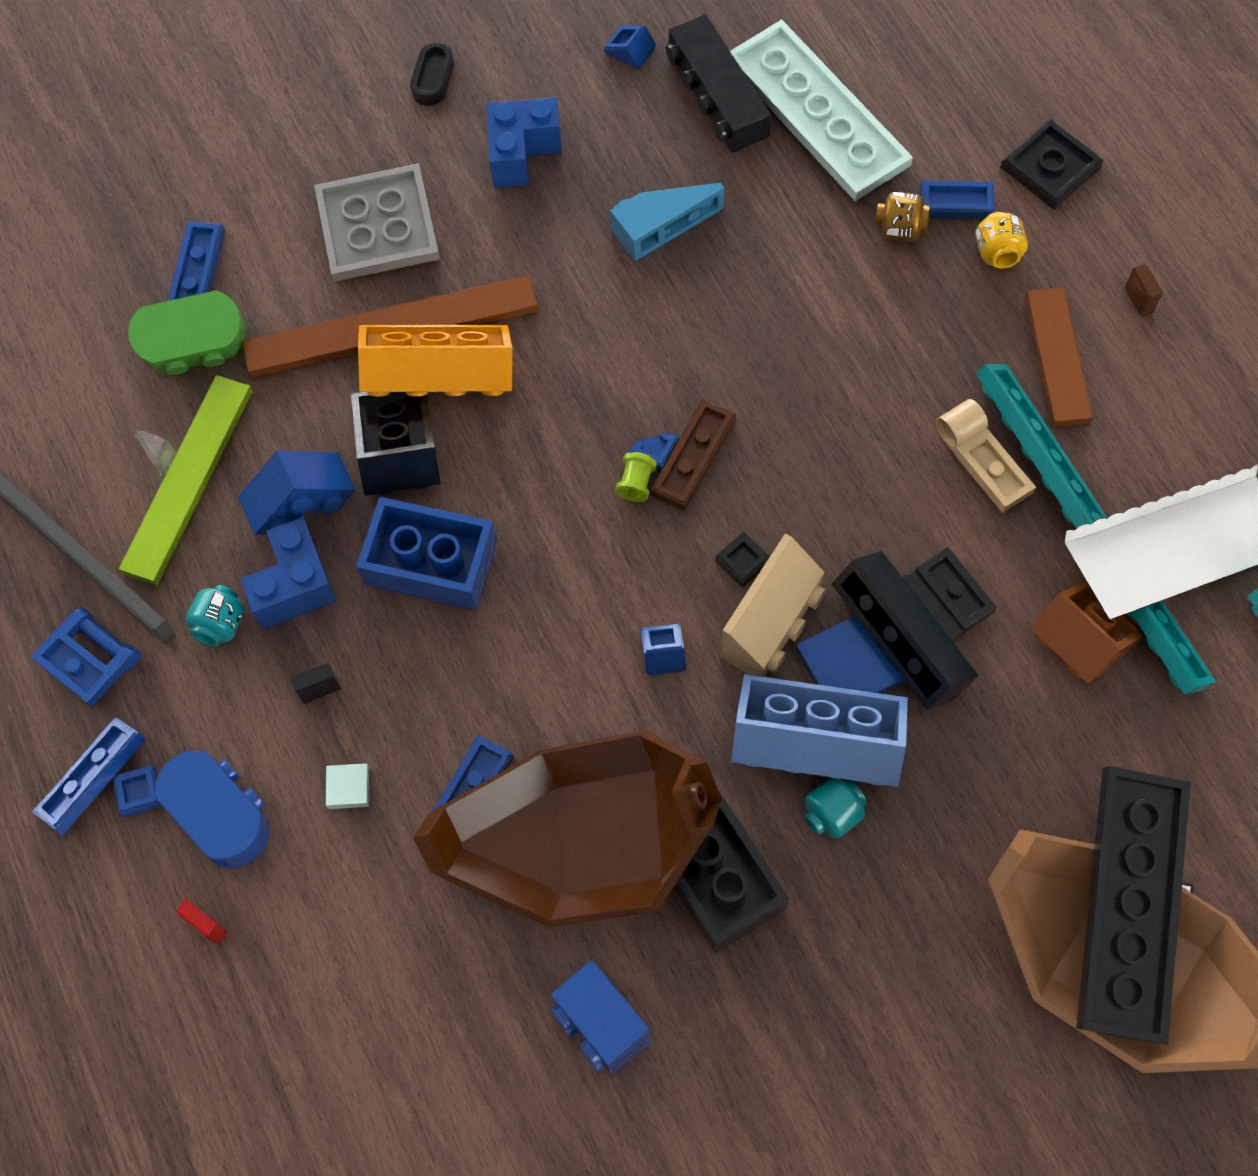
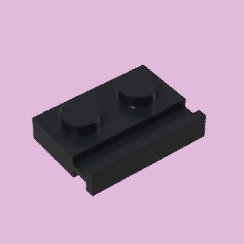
M946 547L916 567L910 574L902 576L952 641L996 611L997 607L949 547Z

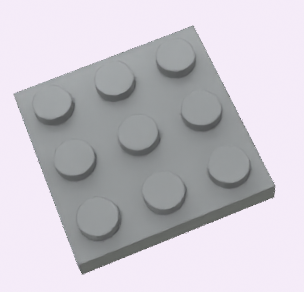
M419 163L314 185L330 271L334 282L440 260Z

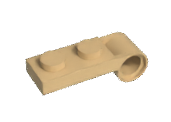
M967 399L936 419V427L941 438L1002 513L1034 493L1036 486L987 429V417L976 401Z

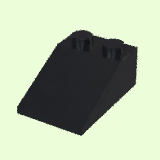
M367 392L352 393L351 402L356 455L364 496L373 494L384 495L393 491L413 488L423 489L428 486L441 484L427 395L410 396L406 392H390L387 396L376 397L369 395Z

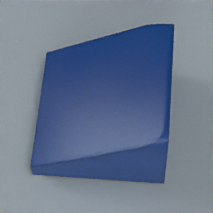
M620 26L603 50L606 54L632 67L640 68L655 49L656 43L646 26Z
M680 624L641 629L645 667L648 675L681 672L686 669Z

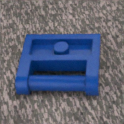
M80 607L74 610L30 657L92 708L125 671H129L136 666L141 658V653L131 645L125 646L93 621V615ZM83 632L114 658L105 665L73 638L77 633Z

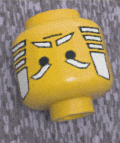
M994 212L988 215L975 231L982 260L996 268L1005 269L1016 265L1028 249L1027 237L1022 221L1014 214Z

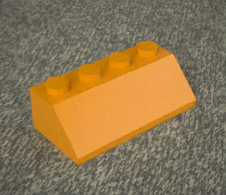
M359 325V392H367L371 396L382 397L389 395L390 392H406L410 396H424L428 392H443L448 396H461L466 391H481L482 394L487 396H498L503 394V391H512V343L508 325Z

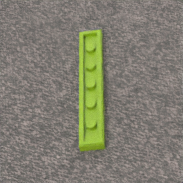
M218 375L215 376L119 567V571L123 575L158 586L253 393L250 385Z

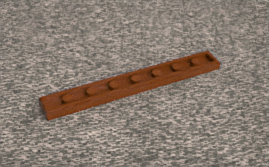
M526 275L247 339L242 342L248 373L251 378L358 354L359 325H484L538 312V306L530 276Z

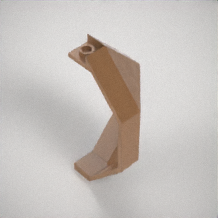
M1020 829L999 860L988 881L1033 1001L1076 1029L1095 844ZM1182 887L1168 1045L1077 1030L1141 1073L1258 1068V951L1231 917Z

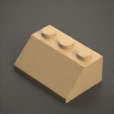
M784 534L722 630L721 659L749 675L766 677L769 671L774 674L777 672L786 656V653L782 651L789 639L794 642L797 640L806 624V620L802 619L809 607L815 610L826 592V589L822 587L825 572L794 538L788 534Z

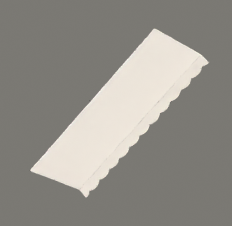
M1255 465L1250 470L1243 469L1235 475H1226L1220 480H1211L1204 486L1197 485L1189 491H1180L1172 497L1166 496L1157 502H1148L1140 508L1134 507L1125 513L1114 514L1108 519H1099L1091 525H1082L1074 531H1066L1065 545L1109 619L1258 565V479L1256 477L1258 465Z

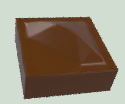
M1146 264L1133 268L1125 289L1141 317L1154 313L1163 291Z

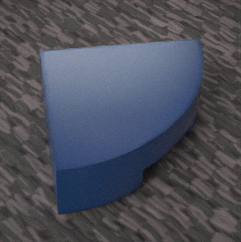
M662 433L660 436L650 437L645 440L641 439L631 447L628 453L639 452L649 455L657 462L656 471L661 472L679 441V436Z

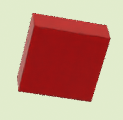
M187 899L176 909L178 916L214 944H218L227 934L225 929Z

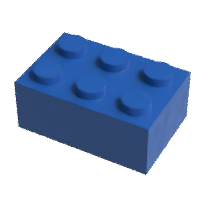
M379 497L356 568L365 586L477 610L498 541L493 521Z

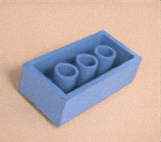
M744 674L735 724L731 763L745 764L749 767L785 770L790 773L826 776L831 779L867 782L877 786L899 787L906 750L908 697Z

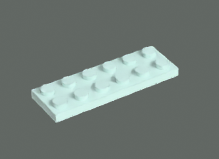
M783 20L778 21L730 51L766 106L854 201L859 200L911 166L913 157Z

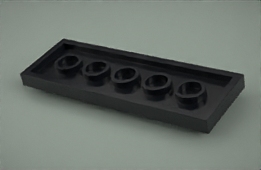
M1113 766L1102 769L1076 1029L1168 1045L1191 782Z

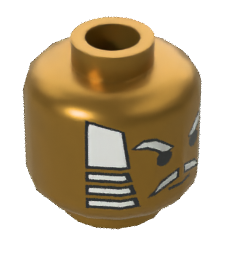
M891 192L887 196L885 204L878 203L875 225L882 226V234L886 239L915 242L919 239L920 234L927 233L930 205H925V200L921 195Z

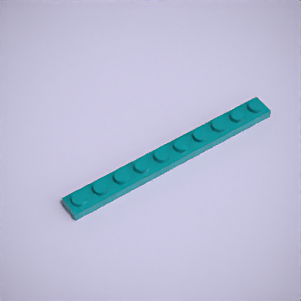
M985 364L976 372V375L983 384L982 390L984 394L994 401L1002 413L1003 423L1017 436L1022 444L1021 450L1023 454L1035 464L1041 473L1043 485L1050 492L1054 493L1061 504L1064 517L1076 529L1085 524L1091 525L1099 519H1108L1007 364ZM1162 600L1127 613L1131 619L1139 624L1147 636L1146 642L1149 648L1156 655L1160 656L1169 670L1168 676L1171 682L1178 689L1182 690L1184 695L1204 691L1216 682Z

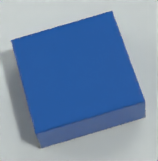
M153 765L120 773L113 777L118 811L122 817L163 807L155 796V784L158 774L157 769Z

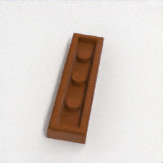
M1064 287L1027 291L1025 301L1052 428L1090 424L1093 416Z

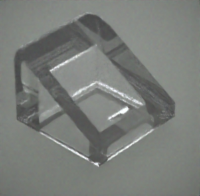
M136 429L133 433L164 480L176 456L175 450L168 440Z

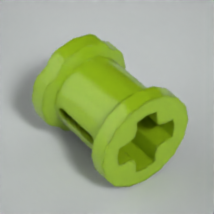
M626 453L623 457V464L625 465L623 477L616 484L615 493L628 501H647L650 494L647 489L649 477L656 470L657 462L649 455L643 453Z

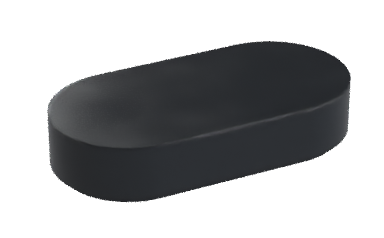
M430 43L423 47L419 53L410 88L414 100L421 105H435L442 101L446 95L454 68L453 53L446 44Z

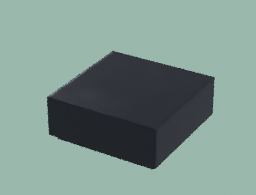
M743 532L716 555L715 562L741 587H744L760 573L770 557Z
M327 663L296 675L291 679L294 689L303 704L341 689L330 664Z

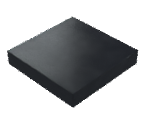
M1049 118L1002 160L1000 168L1052 209H1056L1102 167L1104 160Z

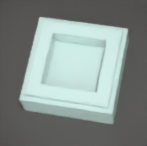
M367 763L326 766V807L328 809L369 807V766Z

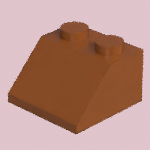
M1087 580L1059 593L1029 627L1037 634L1036 638L1044 648L1049 651H1055L1066 662L1069 672L1078 679L1085 680L1088 684L1102 676L1145 636V633L1125 614L1109 619Z

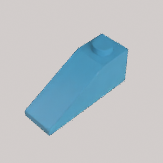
M721 183L639 193L630 199L620 201L610 210L611 232L636 261L724 209V187Z

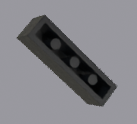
M701 15L668 29L669 45L666 46L667 57L673 66L677 65L680 69L685 87L689 91H694L703 115H709L713 121L718 139L721 142L725 141L732 153L770 137L771 113L707 15Z
M882 551L853 559L832 583V586L926 710L954 700L979 676Z

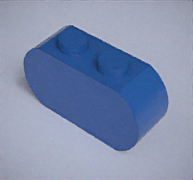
M189 751L179 754L165 764L157 777L155 784L157 800L204 854L218 867L238 868L255 860L264 850L269 838V821L260 812L266 805L250 787L244 792L240 790L234 783L240 776L225 759L217 764L206 752Z

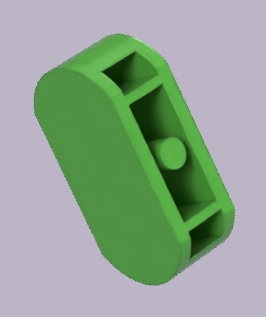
M215 290L141 307L130 321L128 336L133 350L149 368L162 374L179 375L186 373L189 367L198 365L215 367L224 364L225 359L236 357L243 349L242 341L247 339V325L233 300L224 293Z

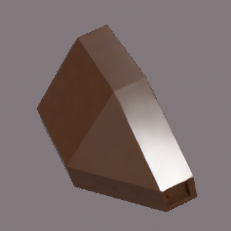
M641 730L540 750L430 812L413 839L431 873L547 927H556L658 912L713 826L723 799L706 761L647 730Z

